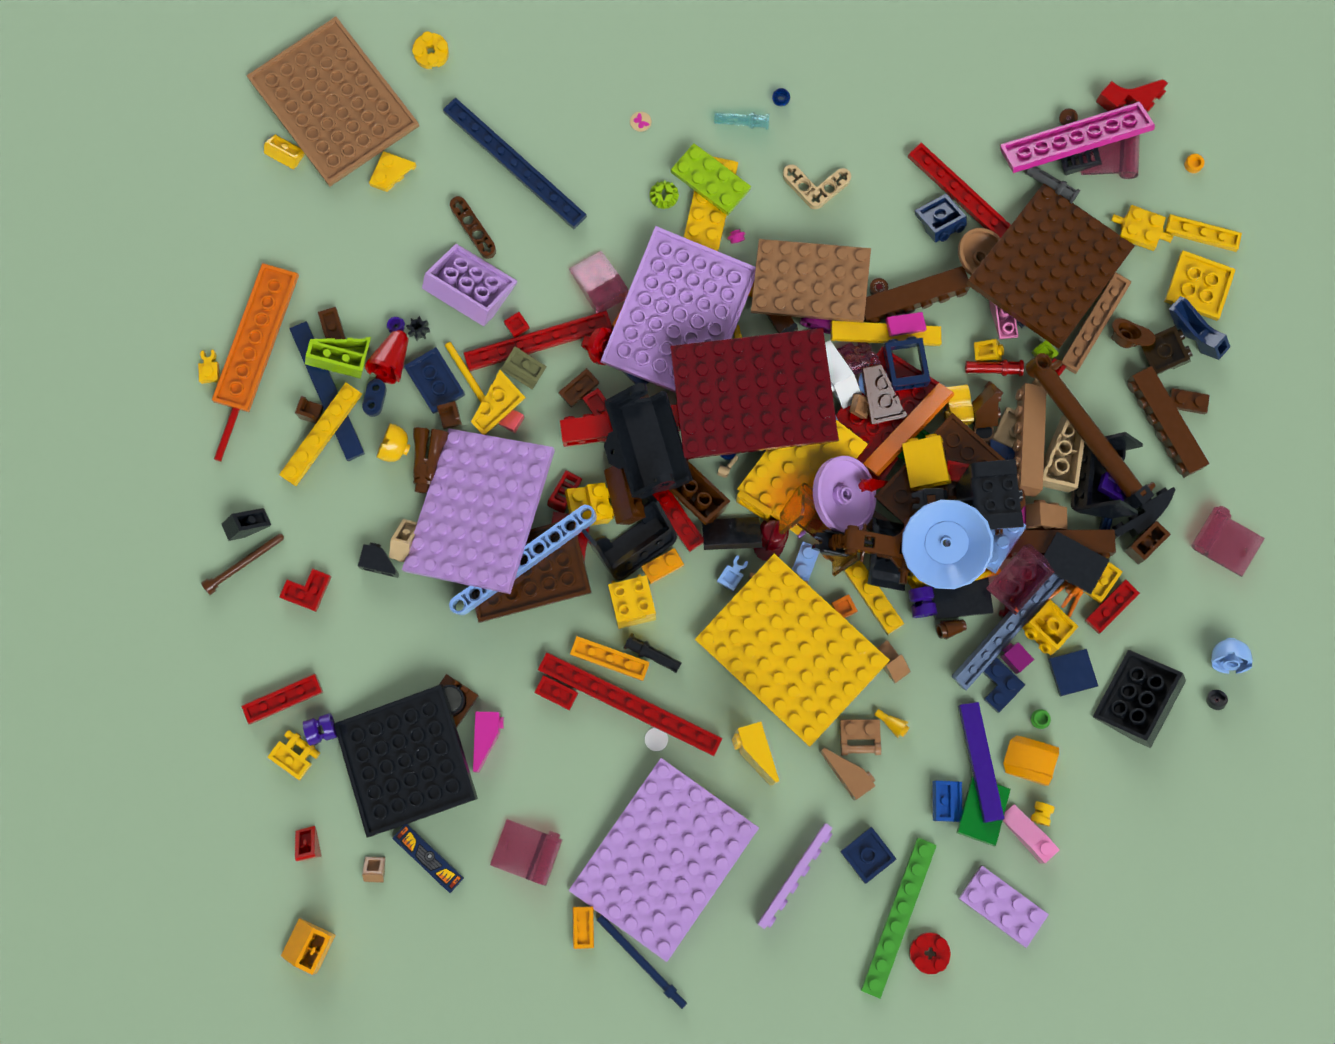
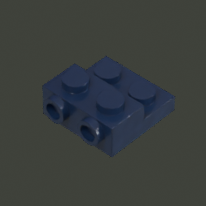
M947 194L915 210V216L925 226V232L935 243L946 241L954 232L961 233L967 226V216Z

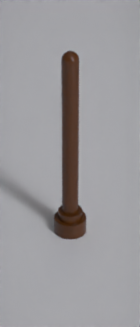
M283 534L276 535L214 579L207 578L201 582L203 588L209 595L216 592L220 583L283 541Z

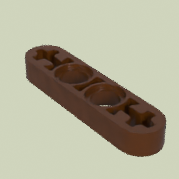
M460 196L451 199L450 208L481 256L486 259L493 258L496 254L495 244L465 199ZM456 203L462 206L464 211L462 214L459 208L455 206ZM470 216L473 218V222L465 224L463 222L464 218ZM475 231H481L483 233V236L479 239H475L473 237V233ZM484 241L487 247L491 249V252L485 251L482 244Z

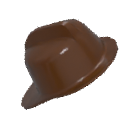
M1122 318L1115 319L1112 323L1114 332L1111 339L1120 347L1128 349L1137 345L1150 346L1155 342L1156 337L1154 333L1143 326Z

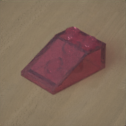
M601 251L569 268L595 313L606 311L626 299L629 292L627 286Z

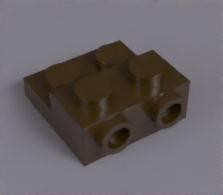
M1176 326L1155 334L1156 338L1153 345L1141 346L1149 365L1153 367L1157 375L1191 362L1190 357L1193 356L1189 346L1185 347L1182 342L1185 339L1182 330H1177Z

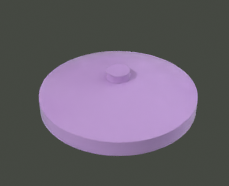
M850 456L834 457L823 463L817 471L813 484V501L820 519L832 531L845 533L848 525L859 526V530H862L863 524L867 525L870 522L876 506V498L874 497L876 490L861 492V489L858 487V484L861 482L860 479L869 480L872 478L871 474L859 460Z

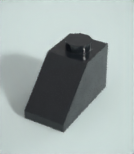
M261 508L233 513L221 525L228 541L246 538L270 527L271 523L265 509Z
M370 542V545L363 544L358 562V567L361 570L396 578L399 577V573L380 544Z

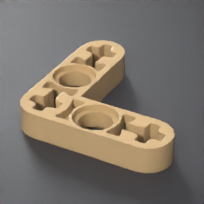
M788 165L784 168L783 179L811 209L815 210L821 208L848 186L851 180V173L849 170L841 168L816 187L797 166ZM788 171L790 173L795 172L794 177L792 175L788 176ZM840 175L842 177L845 175L846 179L840 180L837 185L836 182L839 180ZM805 183L808 185V189L801 191L798 185ZM831 185L834 191L828 193L824 190V187ZM821 192L822 196L819 198L818 203L816 201L812 202V197L818 198Z

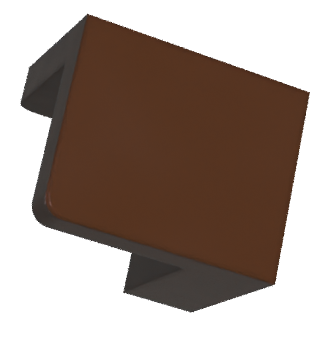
M301 396L295 414L301 420L316 424L324 407Z
M455 401L437 406L443 429L462 425Z

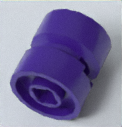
M932 586L908 590L909 602L913 603L911 606L912 618H923L938 614L936 603L932 602V599H934Z
M331 713L319 716L318 720L312 718L303 721V731L309 746L321 743L322 739L328 741L337 738L334 726L335 721Z

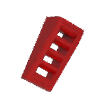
M566 470L549 497L547 506L558 512L565 513L568 508L567 500L558 493L565 495L566 489L562 488V486L568 489L578 488L582 478ZM567 479V480H569V481L575 483V485H572V484L566 482L565 480Z

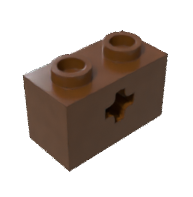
M1155 521L1124 552L1137 564H1140L1171 534L1158 521Z

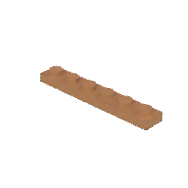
M1115 272L1062 359V364L1067 366V370L1074 374L1078 372L1130 286V280Z

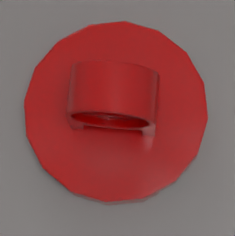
M600 327L594 330L590 337H584L581 347L588 350L589 357L593 363L606 365L600 361L612 334V329Z

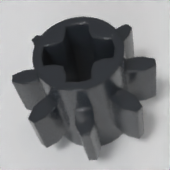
M420 316L418 319L411 318L410 325H406L407 329L411 330L408 332L409 337L414 335L416 341L419 338L426 339V333L430 332V329L426 327L429 324L428 321L425 320L423 322Z

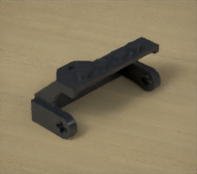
M644 383L632 385L604 401L613 430L608 433L604 444L608 463L618 469H624L632 498L645 499L658 492L678 488L693 480L687 458L684 457L683 445L667 392L661 391L651 397L641 398L648 393Z

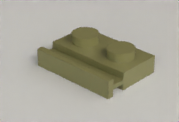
M514 347L500 370L533 390L547 366Z

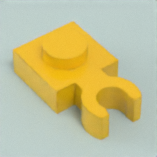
M204 350L201 351L200 356L204 363H198L199 382L201 384L218 382L220 378L219 363L214 362L217 357L216 352L211 350V356L206 357Z

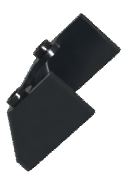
M1127 432L1105 436L1123 461L1125 460L1126 450L1143 447L1142 442ZM1084 442L1078 488L1072 491L1071 508L1080 514L1109 519L1138 514V510L1122 500H1109L1107 495L1097 490L1102 474L1107 471Z
M653 495L647 497L648 502L643 505L646 517L613 542L606 536H600L594 540L585 529L582 530L591 548L615 580H624L641 568V566L672 546L677 540V534L659 501Z

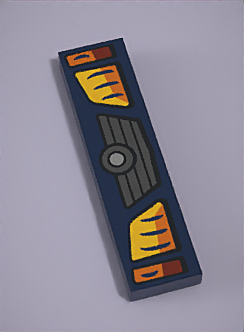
M408 824L404 825L392 838L449 893L464 879L456 869Z

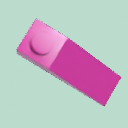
M475 712L473 772L475 773L480 772L500 735V729H504V717H501L500 712Z

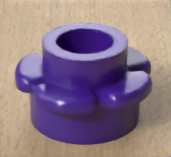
M391 317L388 320L387 329H389L390 333L397 330L404 331L405 322L403 319Z

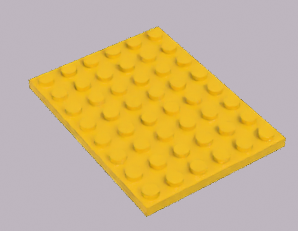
M775 554L770 557L695 638L704 649L809 747L890 661Z

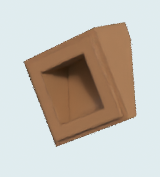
M365 857L362 873L364 882H384L385 857Z

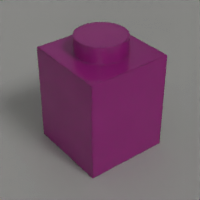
M1019 642L1014 645L1012 643L1008 644L1002 650L1004 654L1000 657L1015 674L1020 673L1034 661V658Z

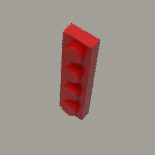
M313 674L241 707L248 724L251 725L323 693L317 675Z

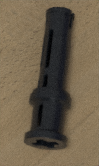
M633 633L630 634L624 646V649L628 648L636 652L639 657L645 656L674 673H677L682 663L650 646L648 641L644 642L634 637Z

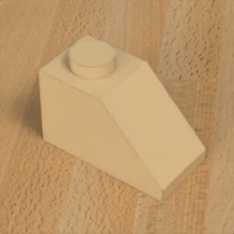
M406 519L402 520L391 538L389 558L400 562L405 561L412 546L417 522Z

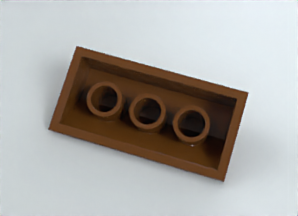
M687 460L693 480L669 491L704 525L712 523L725 511L730 500Z

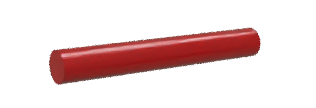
M232 407L214 457L216 461H222L240 411L237 408Z

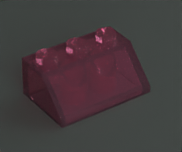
M1029 543L1022 547L986 589L1017 615L1055 571L1047 559Z

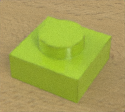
M1044 341L1031 352L1034 357L1040 353H1045L1051 360L1059 355L1057 350L1048 341Z

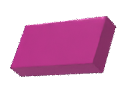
M923 312L891 316L885 319L889 337L925 332L927 330Z

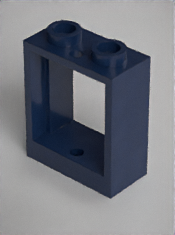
M913 336L903 341L892 339L884 344L883 354L887 376L894 391L927 387L931 380L923 338ZM917 347L922 375L896 378L891 350Z

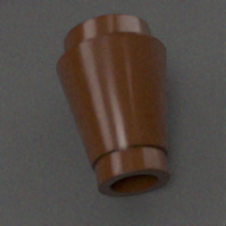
M963 619L940 621V623L936 624V632L940 639L944 638L947 640L967 630L966 622Z

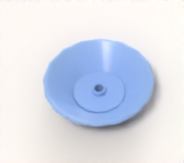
M938 500L924 505L910 517L902 534V554L907 568L919 581L938 589H956L971 584L985 572L993 556L994 538L988 521L976 508L959 500ZM946 539L951 541L948 546L943 544V541Z

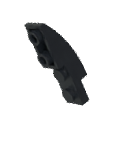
M1165 487L1156 492L1157 497L1150 498L1146 503L1137 508L1138 514L1130 516L1128 518L1129 522L1126 524L1120 522L1113 526L1115 539L1127 532L1133 538L1151 526L1168 507L1175 493V488L1172 487L1167 490Z

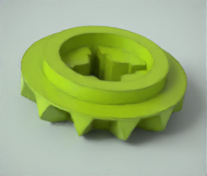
M666 180L662 182L657 181L651 187L650 200L654 206L668 209L677 203L679 198L678 188L672 182L670 183ZM664 189L666 190V193L669 194L666 195L665 200H663L662 195L659 194L662 193Z

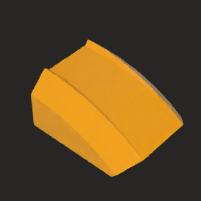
M1016 735L1010 740L1003 762L1005 773L1042 786H1049L1059 756V747Z

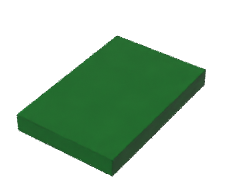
M972 776L956 833L991 846H996L1003 820L983 823L975 781ZM997 784L1003 814H1005L1011 789Z

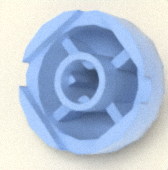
M1227 638L1215 645L1211 655L1213 669L1229 674V670H1236V674L1252 668L1253 657L1251 650L1242 641L1235 638Z

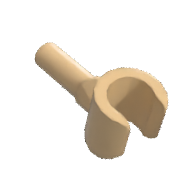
M735 455L727 467L720 465L717 475L726 478L739 457Z

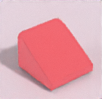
M512 410L499 422V425L516 433L525 418L524 414Z

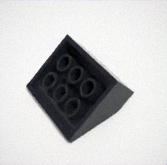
M1128 650L1093 718L1131 740L1151 748L1186 682L1183 672Z

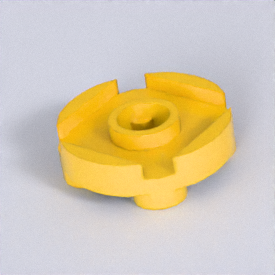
M426 31L413 44L412 52L415 60L423 68L441 67L448 60V44L439 34ZM429 48H434V53L427 54Z

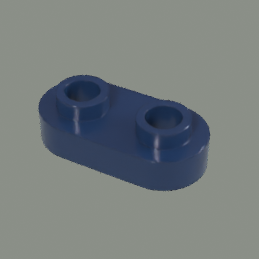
M380 379L371 380L366 388L362 408L365 414L370 417L378 416L383 408L387 388ZM374 386H379L378 390H373ZM371 403L375 404L373 408H369Z

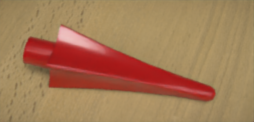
M872 478L869 480L860 479L861 482L858 484V487L861 489V492H872L884 487L888 481Z

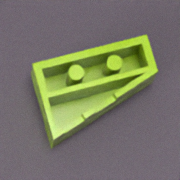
M371 337L337 340L335 338L310 339L305 356V364L361 379Z

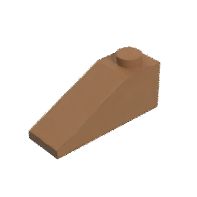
M826 748L819 751L853 800H857L875 787L873 783L875 779L869 771L865 772L864 769Z

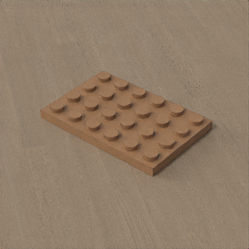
M759 239L751 313L864 323L871 248Z

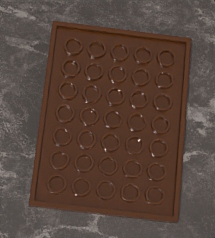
M1043 183L971 275L966 285L1059 349L1135 245L1120 237L1115 231L1074 203H1069L1068 199L1057 195L1055 190Z

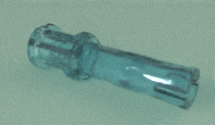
M754 112L749 115L715 113L714 124L749 126L750 129L758 127L768 130L770 113L766 115H758Z

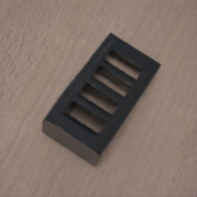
M1098 147L1061 158L1066 176L1102 165ZM1090 154H1094L1095 161H1091ZM1086 155L1087 163H1084L1082 156ZM1076 158H1079L1080 164L1076 165ZM1071 160L1072 166L1068 165V161Z

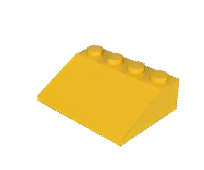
M762 722L738 728L732 738L734 749L739 750L743 758L770 786L779 782Z

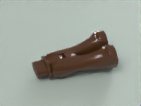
M421 427L413 428L415 444L413 483L416 484L415 492L427 494L449 432L431 429L429 453L426 459L430 430Z

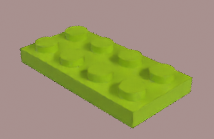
M695 143L691 145L671 169L673 175L727 216L751 190V186Z

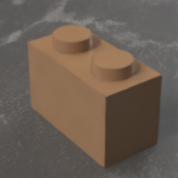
M1034 500L1033 504L1026 505V528L1036 530H1068L1067 507L1059 506V503L1054 502L1046 503L1045 500Z

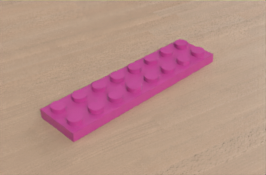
M1137 102L1001 144L1000 151L1012 172L1016 173L1153 131L1155 124L1142 104Z

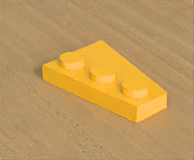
M499 370L483 402H481L471 420V423L483 435L491 431L526 399L501 370Z

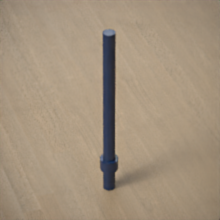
M601 915L597 919L600 925L664 990L663 993L683 1009L687 1002L676 992L677 989L672 984L669 985L620 932Z

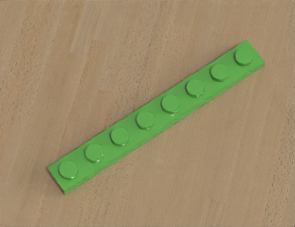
M917 838L861 988V991L881 999L937 846L920 838Z

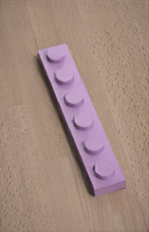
M823 824L757 924L763 929L767 926L770 928L776 920L775 913L778 909L782 911L788 902L785 898L789 892L792 894L799 886V883H797L800 876L804 877L810 869L808 864L812 859H817L822 851L819 849L823 842L827 843L833 835L830 832L832 827L828 824Z

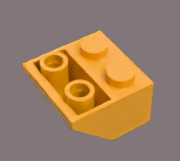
M299 918L281 957L293 966L314 975L318 973L336 935Z

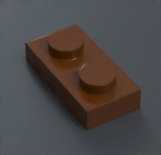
M336 307L318 312L325 339H346Z
M586 368L558 393L572 408L599 384V381Z
M1174 388L1170 390L1169 396L1178 410L1204 415L1208 413L1210 395Z

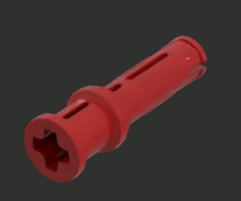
M1004 359L1001 362L966 361L965 373H997L1003 376H1007V374L1023 376L1024 360L1008 361Z

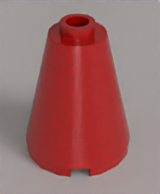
M400 330L392 331L366 361V371L370 375L373 372L377 375L376 379H380L384 383L395 384L396 381L400 382L409 342L407 334Z

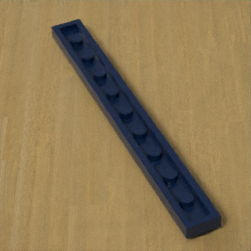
M456 97L443 109L445 115L570 227L575 229L587 217L586 213Z

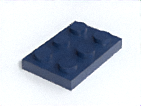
M437 347L404 365V368L433 414L438 412V405L457 401L465 396L463 389Z

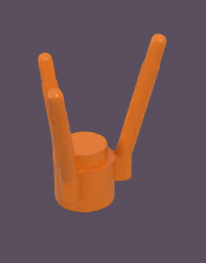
M1065 581L1045 603L1064 588H1067L1066 592L1069 595L1061 607L1065 608L1071 598L1075 597L1067 614L1070 618L1084 592Z

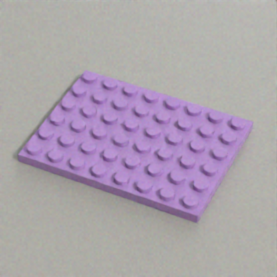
M655 226L600 362L676 393L670 346L731 339L753 285L756 267Z
M448 429V439L440 454L435 475L429 486L414 531L415 536L409 555L405 558L402 570L412 574L511 594L555 449L544 445Z
M660 758L569 891L657 956L668 962L759 827L663 758Z

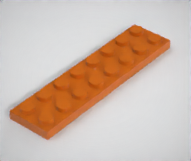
M262 263L212 397L214 403L250 412L297 283L298 273Z

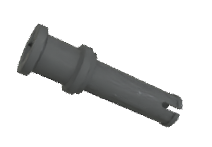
M1037 166L1029 168L1026 172V175L1042 184H1046L1055 190L1057 195L1068 199L1071 204L1081 191L1069 186L1066 181L1061 182Z

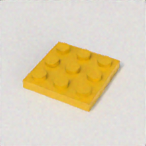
M1183 250L1180 253L1164 302L1172 305L1182 296L1192 304L1200 315L1218 321L1236 269Z

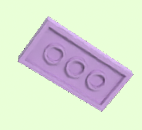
M983 866L979 867L958 898L1025 948L1028 947L1049 915Z

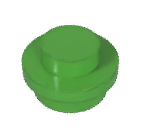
M1038 709L1031 715V723L1037 729H1044L1051 722L1049 713L1043 709Z

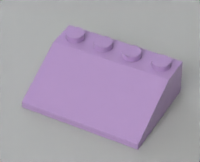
M455 244L425 273L422 289L480 325L485 326L517 284V280L458 244Z

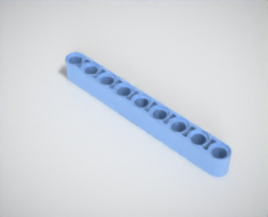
M582 505L527 544L522 556H527L528 561L524 565H519L516 578L581 533L583 529L592 525L597 519L595 510L589 505ZM589 510L592 512L589 519L582 518L585 511ZM575 522V529L568 531L567 524ZM554 533H559L560 535L557 542H551V536ZM542 544L544 550L537 554L535 548L537 545ZM469 586L450 600V610L458 615H465L497 593V591ZM474 590L480 591V596L477 599L472 598ZM459 601H463V609L457 611L456 604Z

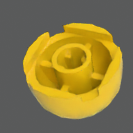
M390 423L376 457L382 461L395 462L402 455H407L411 445L407 444L408 435L405 430L398 425Z

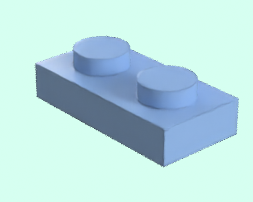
M803 541L792 570L804 581H809L820 551L813 550L812 544Z

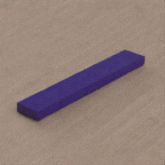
M979 702L961 704L958 708L983 823L1004 820Z

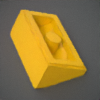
M277 135L272 136L264 143V154L291 169H295L305 155L301 148Z

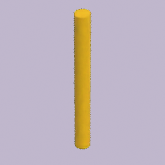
M446 343L444 345L480 403L483 402L485 395L452 343Z

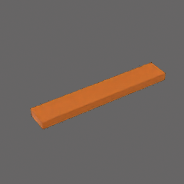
M938 383L863 465L870 472L879 476L903 451L902 443H906L908 439L915 438L951 400L954 392Z

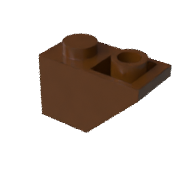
M990 384L972 402L974 411L973 425L975 429L998 426V419L1001 418V411L998 407L999 402H1001V392L997 390L994 384Z

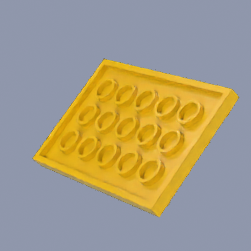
M836 420L838 442L766 450L738 486L737 490L744 491L772 509L771 516L780 520L784 526L796 535H799L816 512L813 501V484L817 471L822 464L831 458L839 456H850L857 459L868 444Z

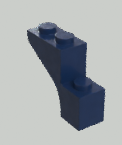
M1180 296L1169 308L1177 330L1181 329L1184 337L1195 340L1201 354L1219 360L1228 351L1230 344L1227 335L1208 325L1186 298Z

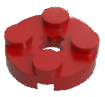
M925 932L912 941L909 948V957L919 971L925 974H937L946 969L950 961L951 952L944 938L932 932ZM929 947H932V951L935 952V956H932L931 959H928V956L925 955V951H928Z

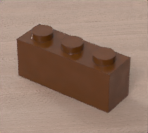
M614 466L605 469L604 474L616 524L631 525L645 518L642 500L640 498H632L624 469H618Z

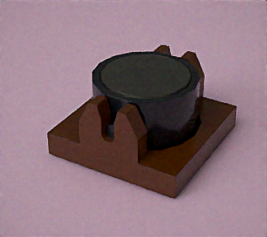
M446 674L440 684L444 685L456 728H458L479 695Z

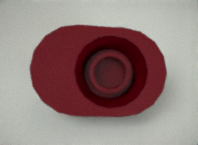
M771 517L769 521L764 520L760 525L762 548H753L757 557L764 561H768L773 554L779 557L789 536V529L780 520Z

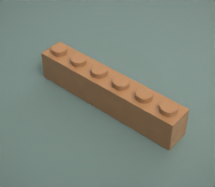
M1025 383L1017 390L1015 396L1017 400L1015 417H1017L1014 427L1016 440L1013 444V450L1015 451L1014 459H1016L1018 488L1023 489L1026 496L1036 497L1043 490L1047 392L1042 386Z

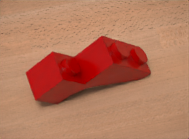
M1161 79L1133 89H1126L1111 81L1100 93L1096 103L1105 110L1111 111L1125 105L1128 106L1140 102L1144 109L1149 112L1155 105L1154 101L1156 98L1160 100L1166 93L1164 89L1168 82Z

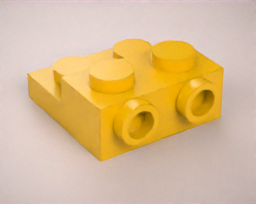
M605 483L587 484L585 487L566 489L565 495L569 514L582 505H589L597 514V519L592 525L608 524L613 519L614 512L612 505L609 503L610 495ZM589 510L585 511L582 518L589 519L592 512Z
M1050 599L1022 629L1025 631V636L1028 639H1034L1039 644V649L1043 653H1048L1051 656L1079 626Z

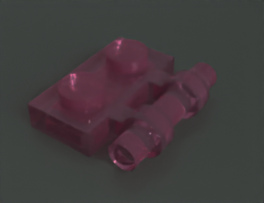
M851 342L837 348L854 375L861 373V368L867 367L868 363L873 365L880 364L878 355L872 352L869 343L858 342V345L854 346Z

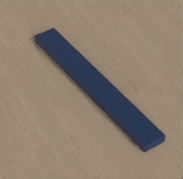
M307 321L289 328L304 364L310 339H315ZM305 364L324 410H326L338 394L329 370ZM347 415L335 432V435L346 460L351 461L364 455L365 452Z

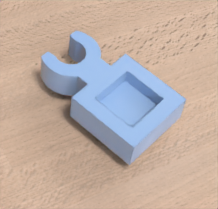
M738 555L734 558L733 567L727 565L717 580L718 583L734 592L744 576L740 571L744 570L748 565V561H745L742 566L738 565L737 561L740 557Z

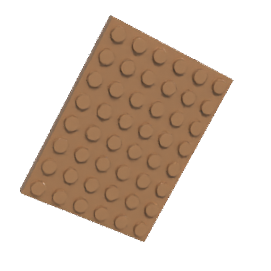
M334 17L246 75L329 187L419 127L417 120L337 17Z

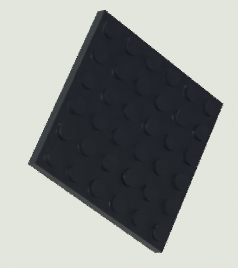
M437 685L334 723L367 838L478 799L444 685Z

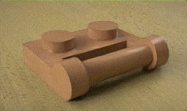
M880 719L840 720L841 756H847L851 753H874L875 755H881ZM847 740H874V745L848 746Z

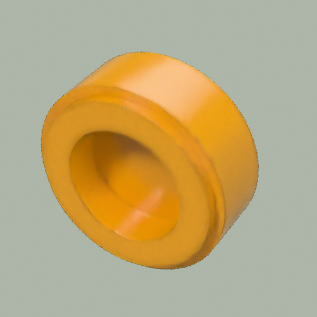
M1191 154L1185 160L1184 166L1188 172L1198 173L1204 167L1205 162L1199 154Z

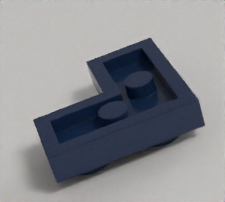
M995 658L983 671L996 685L984 698V701L997 713H1000L1025 684L998 658Z

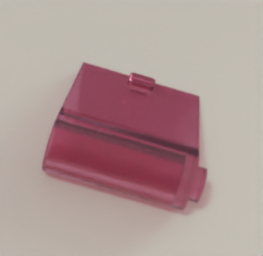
M1140 135L1098 147L1102 165L1083 170L1081 175L1119 174L1123 179L1138 177ZM1090 154L1091 161H1095L1094 154ZM1086 155L1082 156L1084 163H1087Z
M1214 507L1191 547L1198 553L1242 577L1265 538L1231 520L1232 515L1226 507Z
M507 819L490 865L546 886L563 840L560 839V834L549 831L546 834Z

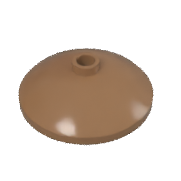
M974 228L965 233L958 245V256L968 274L972 275L1000 240V237L993 231L985 228Z

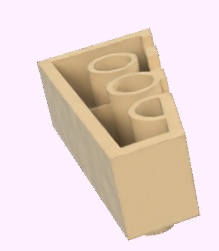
M1064 415L1059 421L1044 457L1043 487L1069 493L1078 488L1084 441Z

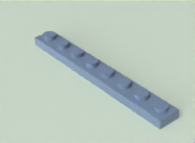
M1045 570L951 676L962 689L967 691L1064 581L1063 579Z

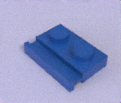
M932 781L933 821L959 822L962 814V782Z

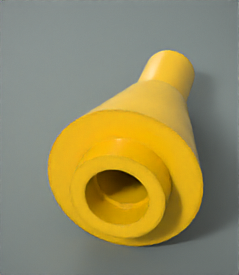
M880 709L874 714L885 722L886 726L897 738L900 735L904 737L910 728L907 726L909 722L887 715Z

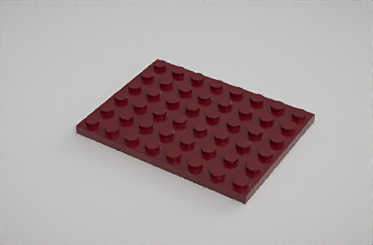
M823 328L670 346L685 458L694 459L839 441Z

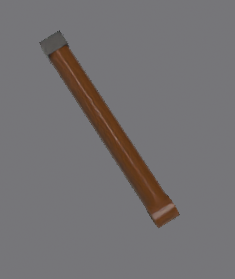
M1045 353L1035 356L1026 364L1027 374L1039 381L1126 496L1124 502L1134 509L1146 503L1154 496L1152 490L1156 486L1155 483L1151 482L1142 486L1056 373L1055 370L1062 365V361L1057 360L1052 363L1051 358Z

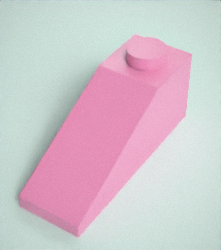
M1015 804L1005 811L1004 824L1039 863L1048 862L1060 851L1051 839Z

